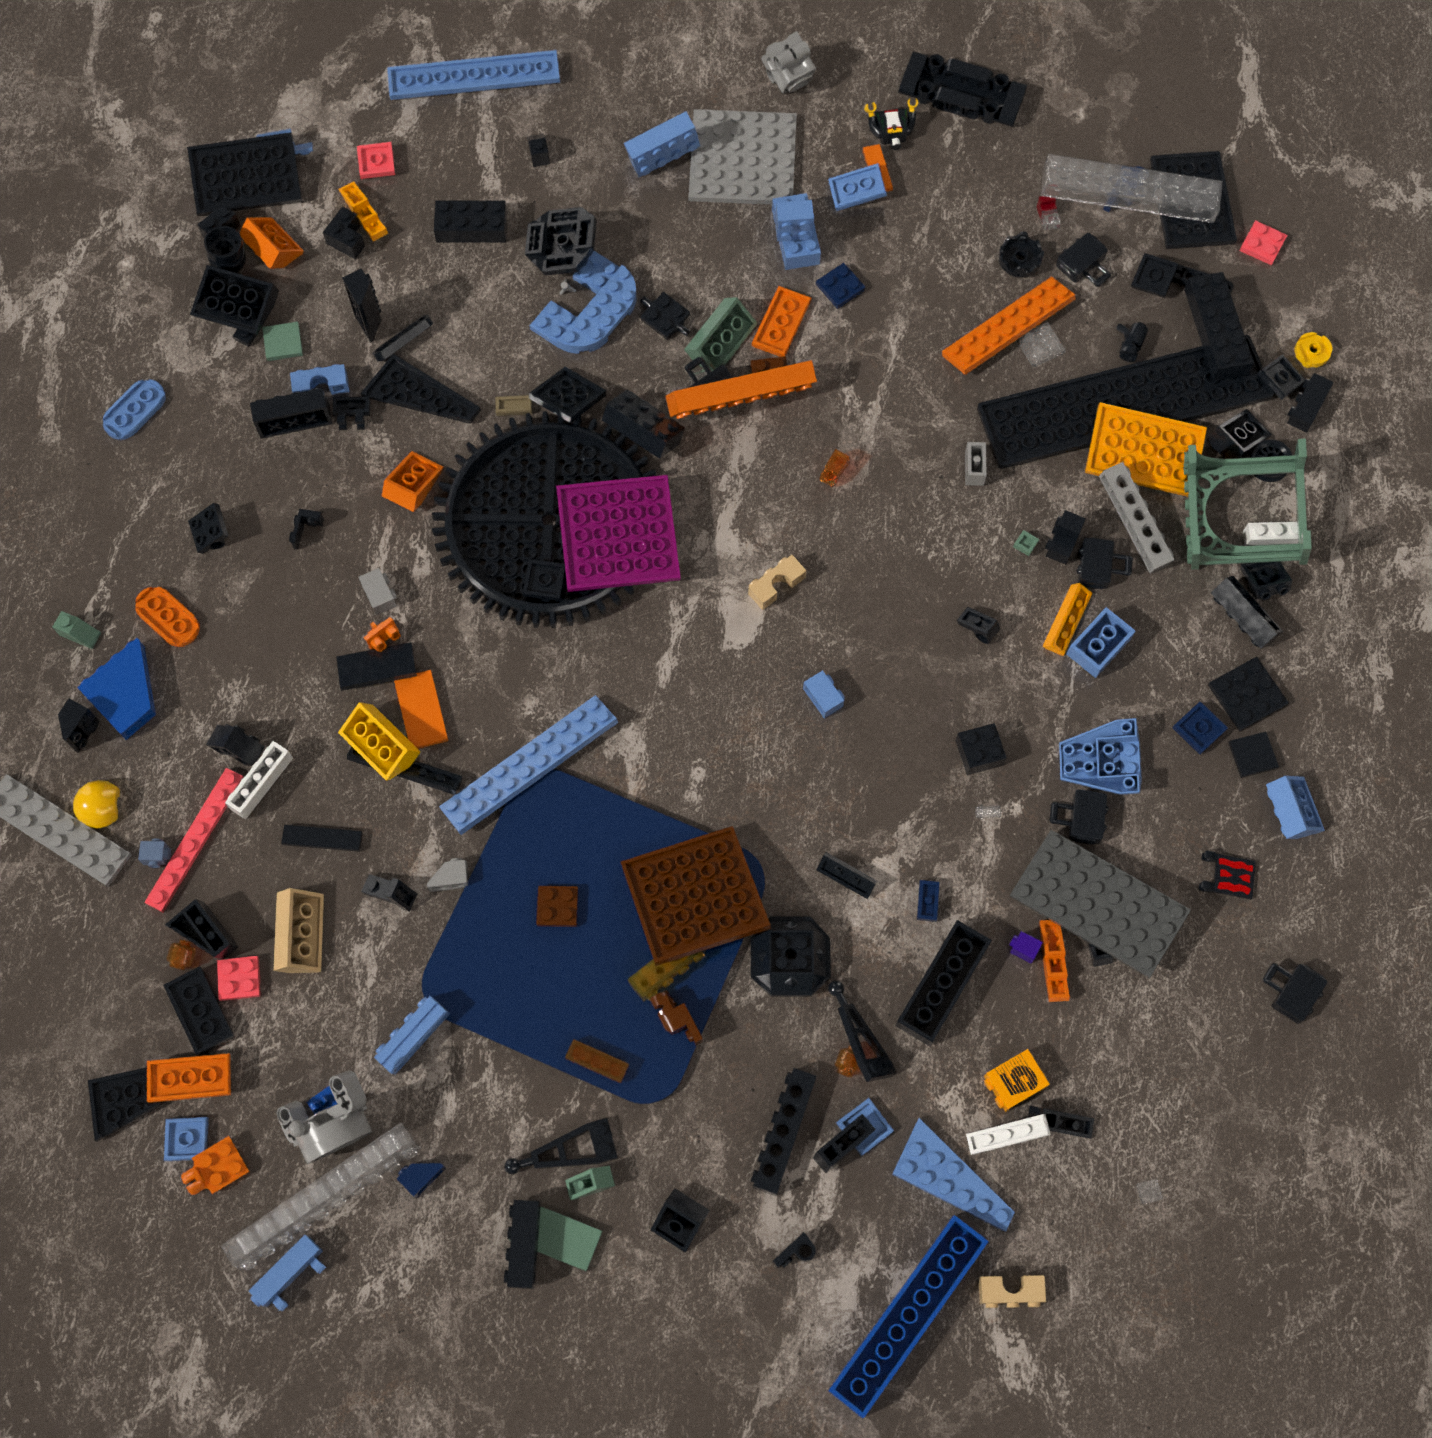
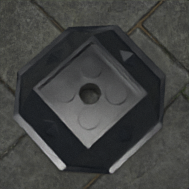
M583 207L550 210L544 213L536 221L533 220L528 224L525 248L526 257L544 275L578 272L582 267L586 266L590 255L594 251L597 224L595 216Z
M770 916L768 920L771 929L756 933L750 939L751 979L771 997L813 996L831 979L830 937L810 916ZM792 951L797 957L790 960L785 954Z

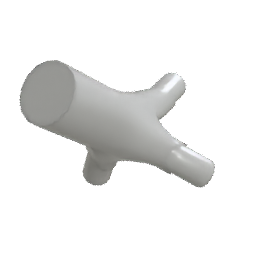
M564 279V282L561 283L560 295L565 291L576 292V289L568 284V280Z

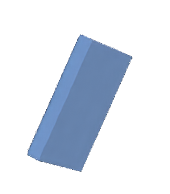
M878 163L828 179L836 211L887 196Z

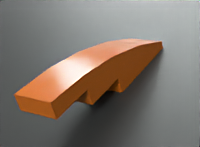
M1040 920L1041 942H1043L1041 945L1049 1002L1069 1001L1068 974L1065 962L1066 953L1061 926L1051 920Z

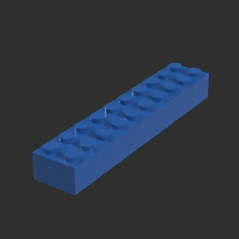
M952 1216L830 1386L828 1392L860 1418L864 1419L989 1241L958 1217Z

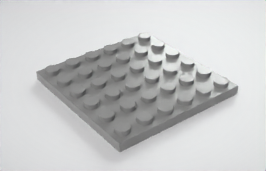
M694 109L693 124L700 146L696 150L691 151L689 201L772 205L773 198L793 195L796 113Z

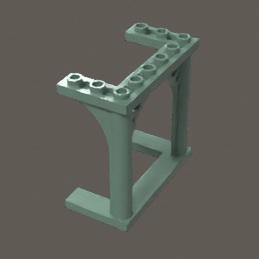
M1306 438L1298 439L1293 456L1218 459L1203 456L1197 452L1196 445H1188V452H1184V475L1188 476V481H1184V492H1188V499H1185V510H1189V517H1186V528H1190V535H1186V544L1188 546L1187 564H1191V570L1199 569V565L1299 561V565L1308 563L1312 546L1311 530H1307L1304 481V466L1307 458ZM1295 473L1298 544L1237 546L1221 540L1211 530L1206 518V504L1210 494L1220 483L1229 478L1243 475ZM1210 475H1213V477L1219 476L1217 481H1214ZM1206 479L1210 482L1211 486L1208 489H1204L1198 484V481ZM1199 492L1204 493V498H1202V499L1199 498V497H1200V493H1199ZM1203 511V514L1199 515L1198 512ZM1204 527L1206 532L1198 536L1201 533L1200 528ZM1207 536L1212 537L1213 542L1210 546H1201L1203 538ZM1216 544H1220L1222 546V548L1216 547V550H1212L1215 548Z

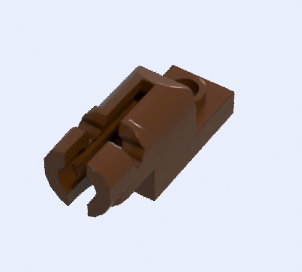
M667 990L651 997L650 1001L654 1008L662 1009L658 1012V1017L668 1033L674 1035L687 1028L685 1034L690 1043L693 1041L695 1046L703 1043V1038L684 1003L676 1007L677 1003Z

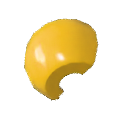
M96 780L88 782L78 790L74 797L73 810L75 816L90 828L98 829L111 825L118 819L117 799L120 797V789L109 781Z

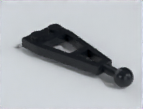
M832 981L828 986V991L837 998L841 1006L838 1008L856 1062L866 1082L894 1076L897 1072L893 1067L892 1061L854 1004H848L843 994L844 985L840 981ZM858 1036L864 1037L876 1058L866 1059Z
M604 1118L587 1123L531 1151L532 1157L521 1160L509 1158L504 1164V1169L508 1174L514 1175L520 1171V1168L534 1165L535 1169L597 1165L618 1159L608 1119ZM589 1131L596 1157L567 1160L563 1143ZM557 1147L560 1160L539 1162V1155Z

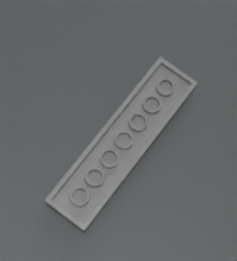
M6 774L0 781V818L108 887L132 856L125 849Z

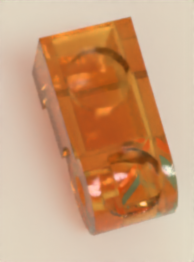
M835 449L825 465L819 480L833 487L844 469L850 464V456Z

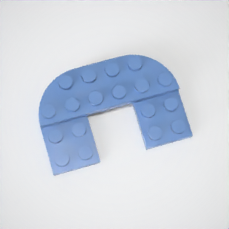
M593 251L586 266L573 274L575 281L596 293L595 297L578 317L555 302L550 301L529 325L530 330L566 352L579 354V351L589 350L592 352L602 347L608 341V336L627 314L630 315L636 304V284L629 270L623 265L617 266L596 251Z

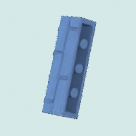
M424 997L417 1006L419 1008L415 1013L411 1012L405 1017V1024L400 1029L396 1028L390 1034L391 1039L387 1044L383 1043L377 1048V1055L374 1058L391 1074L396 1075L450 1015V1012L433 997Z

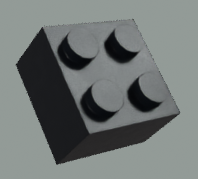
M995 723L957 734L955 741L967 775L1004 766L1007 757Z

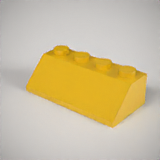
M359 702L338 732L386 781L408 769L421 752L373 704Z

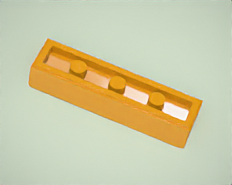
M1081 583L1070 586L1043 644L1045 649L1064 656L1093 594Z

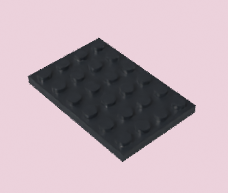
M291 132L187 147L196 213L198 216L210 215L224 203L232 211L302 202L294 141Z
M1220 151L1151 156L1150 163L1166 249L1236 244V231Z

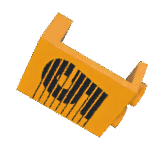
M1028 1049L984 1075V1083L987 1089L994 1092L998 1107L1000 1109L1003 1108L1005 1112L1050 1085Z

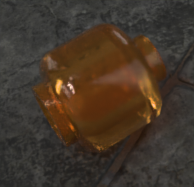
M180 939L179 943L174 942L170 945L166 960L170 963L169 966L185 970L186 967L192 965L196 954V949L191 946L192 942Z
M851 1046L840 1049L834 1063L838 1069L837 1072L850 1078L853 1075L859 1074L860 1068Z

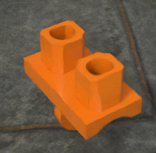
M389 617L378 625L374 622L370 623L372 630L363 638L371 650L375 649L378 652H382L387 646L386 640L390 638L392 641H396L401 635L394 620Z

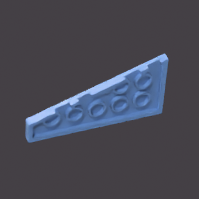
M918 1118L892 1175L1006 1232L1015 1212Z

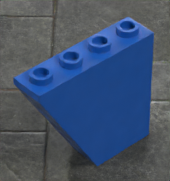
M138 638L128 642L123 650L114 654L105 665L98 667L92 676L84 679L80 686L77 687L125 740L156 715L145 647Z

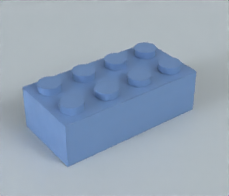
M685 111L625 142L624 145L631 164L638 177H641L659 167L665 166L666 163L674 159H679L688 152L696 150L700 146L695 126Z
M807 193L773 198L772 213L774 222L776 203L808 200ZM815 225L813 226V238L779 241L785 270L820 265L821 251Z

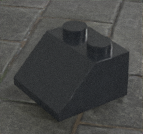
M674 1188L663 1204L650 1231L686 1253L710 1210Z

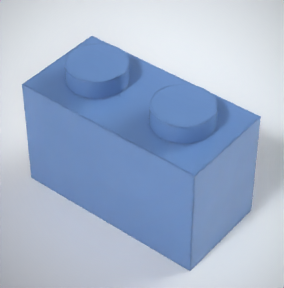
M822 670L803 683V690L825 719L843 707L845 697L839 689L836 690L830 675H826Z

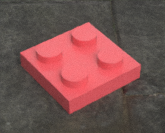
M391 142L357 146L361 179L395 175Z
M1255 221L1240 251L1272 265L1287 235Z
M258 956L217 960L218 997L220 1001L261 997Z

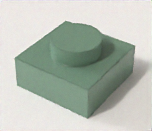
M1023 530L1013 547L1030 556L1039 539Z

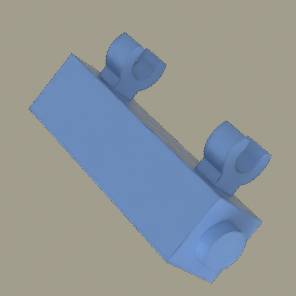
M304 1235L249 1290L252 1294L250 1299L258 1307L260 1305L268 1307L273 1303L279 1311L283 1312L288 1304L279 1295L309 1265L319 1274L326 1268L317 1259L323 1250L308 1235Z

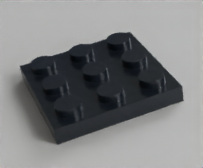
M567 367L562 368L529 393V399L570 423L606 396L605 389Z
M1257 656L1208 684L1239 732L1289 704Z

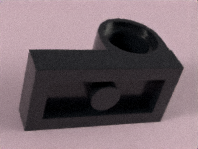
M967 607L957 619L958 625L973 631L977 639L984 644H989L1000 630L998 620L970 607Z
M803 1232L772 1263L777 1269L780 1266L785 1268L793 1260L791 1258L793 1254L798 1260L809 1262L815 1256L816 1248L809 1237ZM802 1246L810 1247V1256L803 1257L800 1254Z

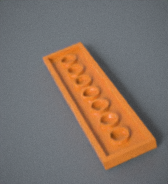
M1051 276L944 349L942 356L966 375L1073 302L1075 294Z

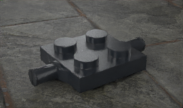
M662 292L654 301L649 300L646 296L641 298L640 302L647 306V310L640 316L641 321L666 340L678 331L686 337L690 334L691 330L684 326V322L691 315L690 311L665 292Z

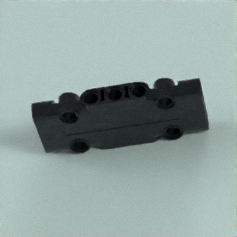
M913 51L901 80L898 93L917 98L921 104L932 103L933 107L969 119L980 117L987 124L997 122L1013 127L1027 89V84L1016 81L1011 82L1009 77L1002 73L994 77V73L991 70L956 59H949L947 62H944L943 57L939 54L928 57V55Z

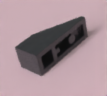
M1035 1106L1029 1107L1028 1118L1045 1114L1050 1131L1089 1139L1092 1137L1095 1118Z
M861 1114L815 1153L813 1159L827 1174L876 1129Z

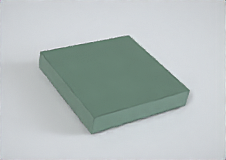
M298 322L262 327L267 361L303 356Z

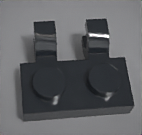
M370 396L333 397L332 413L334 417H337L339 430H347L346 416H356L357 430H365L364 416H370Z

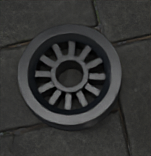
M1264 440L1256 445L1250 458L1275 457L1279 455L1292 456V453L1280 441ZM1287 473L1254 476L1264 482H1277L1283 479Z

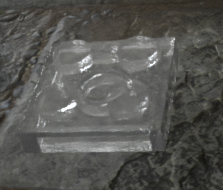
M1048 322L1033 328L1016 340L1033 368L1065 353V348Z

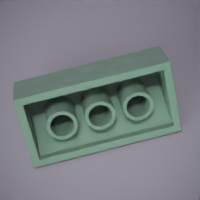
M724 298L684 350L692 360L702 357L712 372L720 365L727 364L758 323L738 298Z

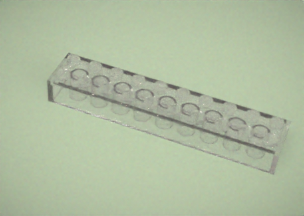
M1048 154L1044 164L1040 196L1214 223L1220 211L1222 181Z
M399 1123L221 1245L223 1251L234 1268L246 1269V1271L252 1269L258 1264L257 1261L263 1256L267 1258L276 1252L275 1248L282 1244L284 1246L294 1239L293 1236L298 1232L304 1233L312 1227L311 1223L317 1219L321 1221L329 1215V1211L334 1207L336 1209L342 1207L347 1203L346 1199L354 1195L355 1197L365 1190L364 1187L366 1185L377 1183L383 1178L382 1174L388 1170L389 1172L394 1171L400 1166L399 1163L404 1159L409 1160L418 1154L417 1150L420 1149L419 1145L408 1128L403 1123Z

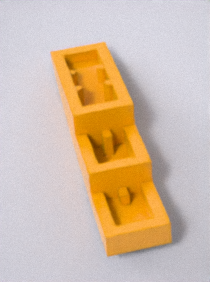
M354 181L339 189L351 211L358 215L361 226L373 242L388 234L386 227L379 220L377 213Z

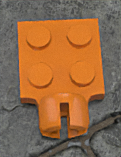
M230 1136L192 1157L194 1166L181 1175V1179L185 1185L196 1179L194 1183L186 1187L191 1195H196L204 1189H209L214 1194L250 1171Z

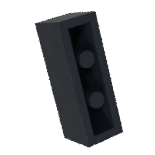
M1313 373L1311 379L1306 378L1302 386L1305 389L1304 392H1299L1295 399V402H1297L1296 407L1292 406L1287 414L1290 417L1287 424L1307 433L1334 382L1316 373Z

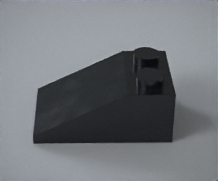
M1245 409L1219 425L1207 441L1224 459H1240L1247 456L1254 450L1257 444L1268 439L1272 434Z

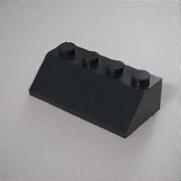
M361 268L342 277L354 316L371 343L374 341L381 323L379 313L382 311L378 305L379 301L375 295L376 291L372 285L373 281L368 273L365 274Z

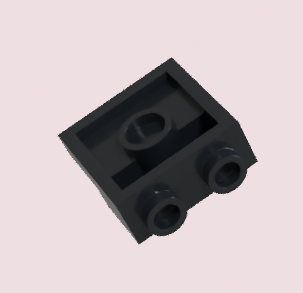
M1281 562L1241 564L1240 570L1247 579L1248 589L1255 600H1268L1272 595L1279 594L1283 596L1291 591L1292 579Z

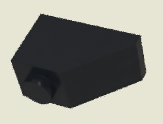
M545 135L528 136L527 141L533 167L549 165L550 159Z

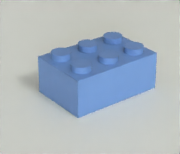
M1106 607L1071 644L1066 655L1096 678L1132 639L1135 630Z

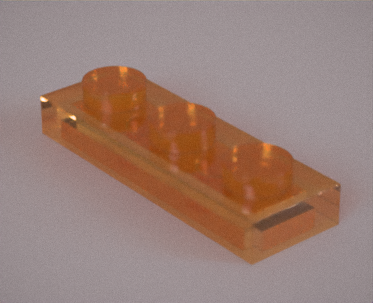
M573 1039L565 1056V1059L620 1084L629 1067L628 1063Z

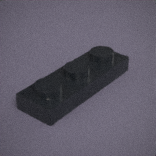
M827 852L823 855L816 869L818 872L866 899L870 897L877 883V880Z

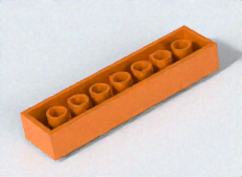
M812 360L673 391L665 397L670 417L676 416L677 419H682L692 415V412L694 415H699L709 411L710 408L711 411L720 410L727 407V404L729 408L744 403L743 401L747 404L761 399V397L762 400L769 399L778 395V393L779 396L790 394V392L795 390L796 392L804 391L811 388V384L817 382Z

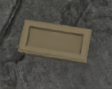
M529 395L495 397L496 416L532 414V400L529 399Z

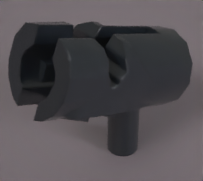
M1142 322L1133 323L1130 329L1119 323L1116 329L1124 334L1125 339L1122 341L1119 357L1126 362H1135L1138 356L1137 352L1141 350L1148 333V328Z

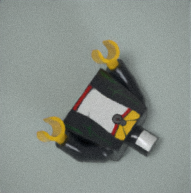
M909 98L907 106L910 108L909 111L907 108L877 111L875 115L876 104L872 102V110H869L868 104H866L864 110L869 113L868 123L870 132L877 139H880L882 144H891L892 150L900 149L901 143L906 142L907 136L911 135L915 127V107L918 105V100L916 99L915 106H911Z

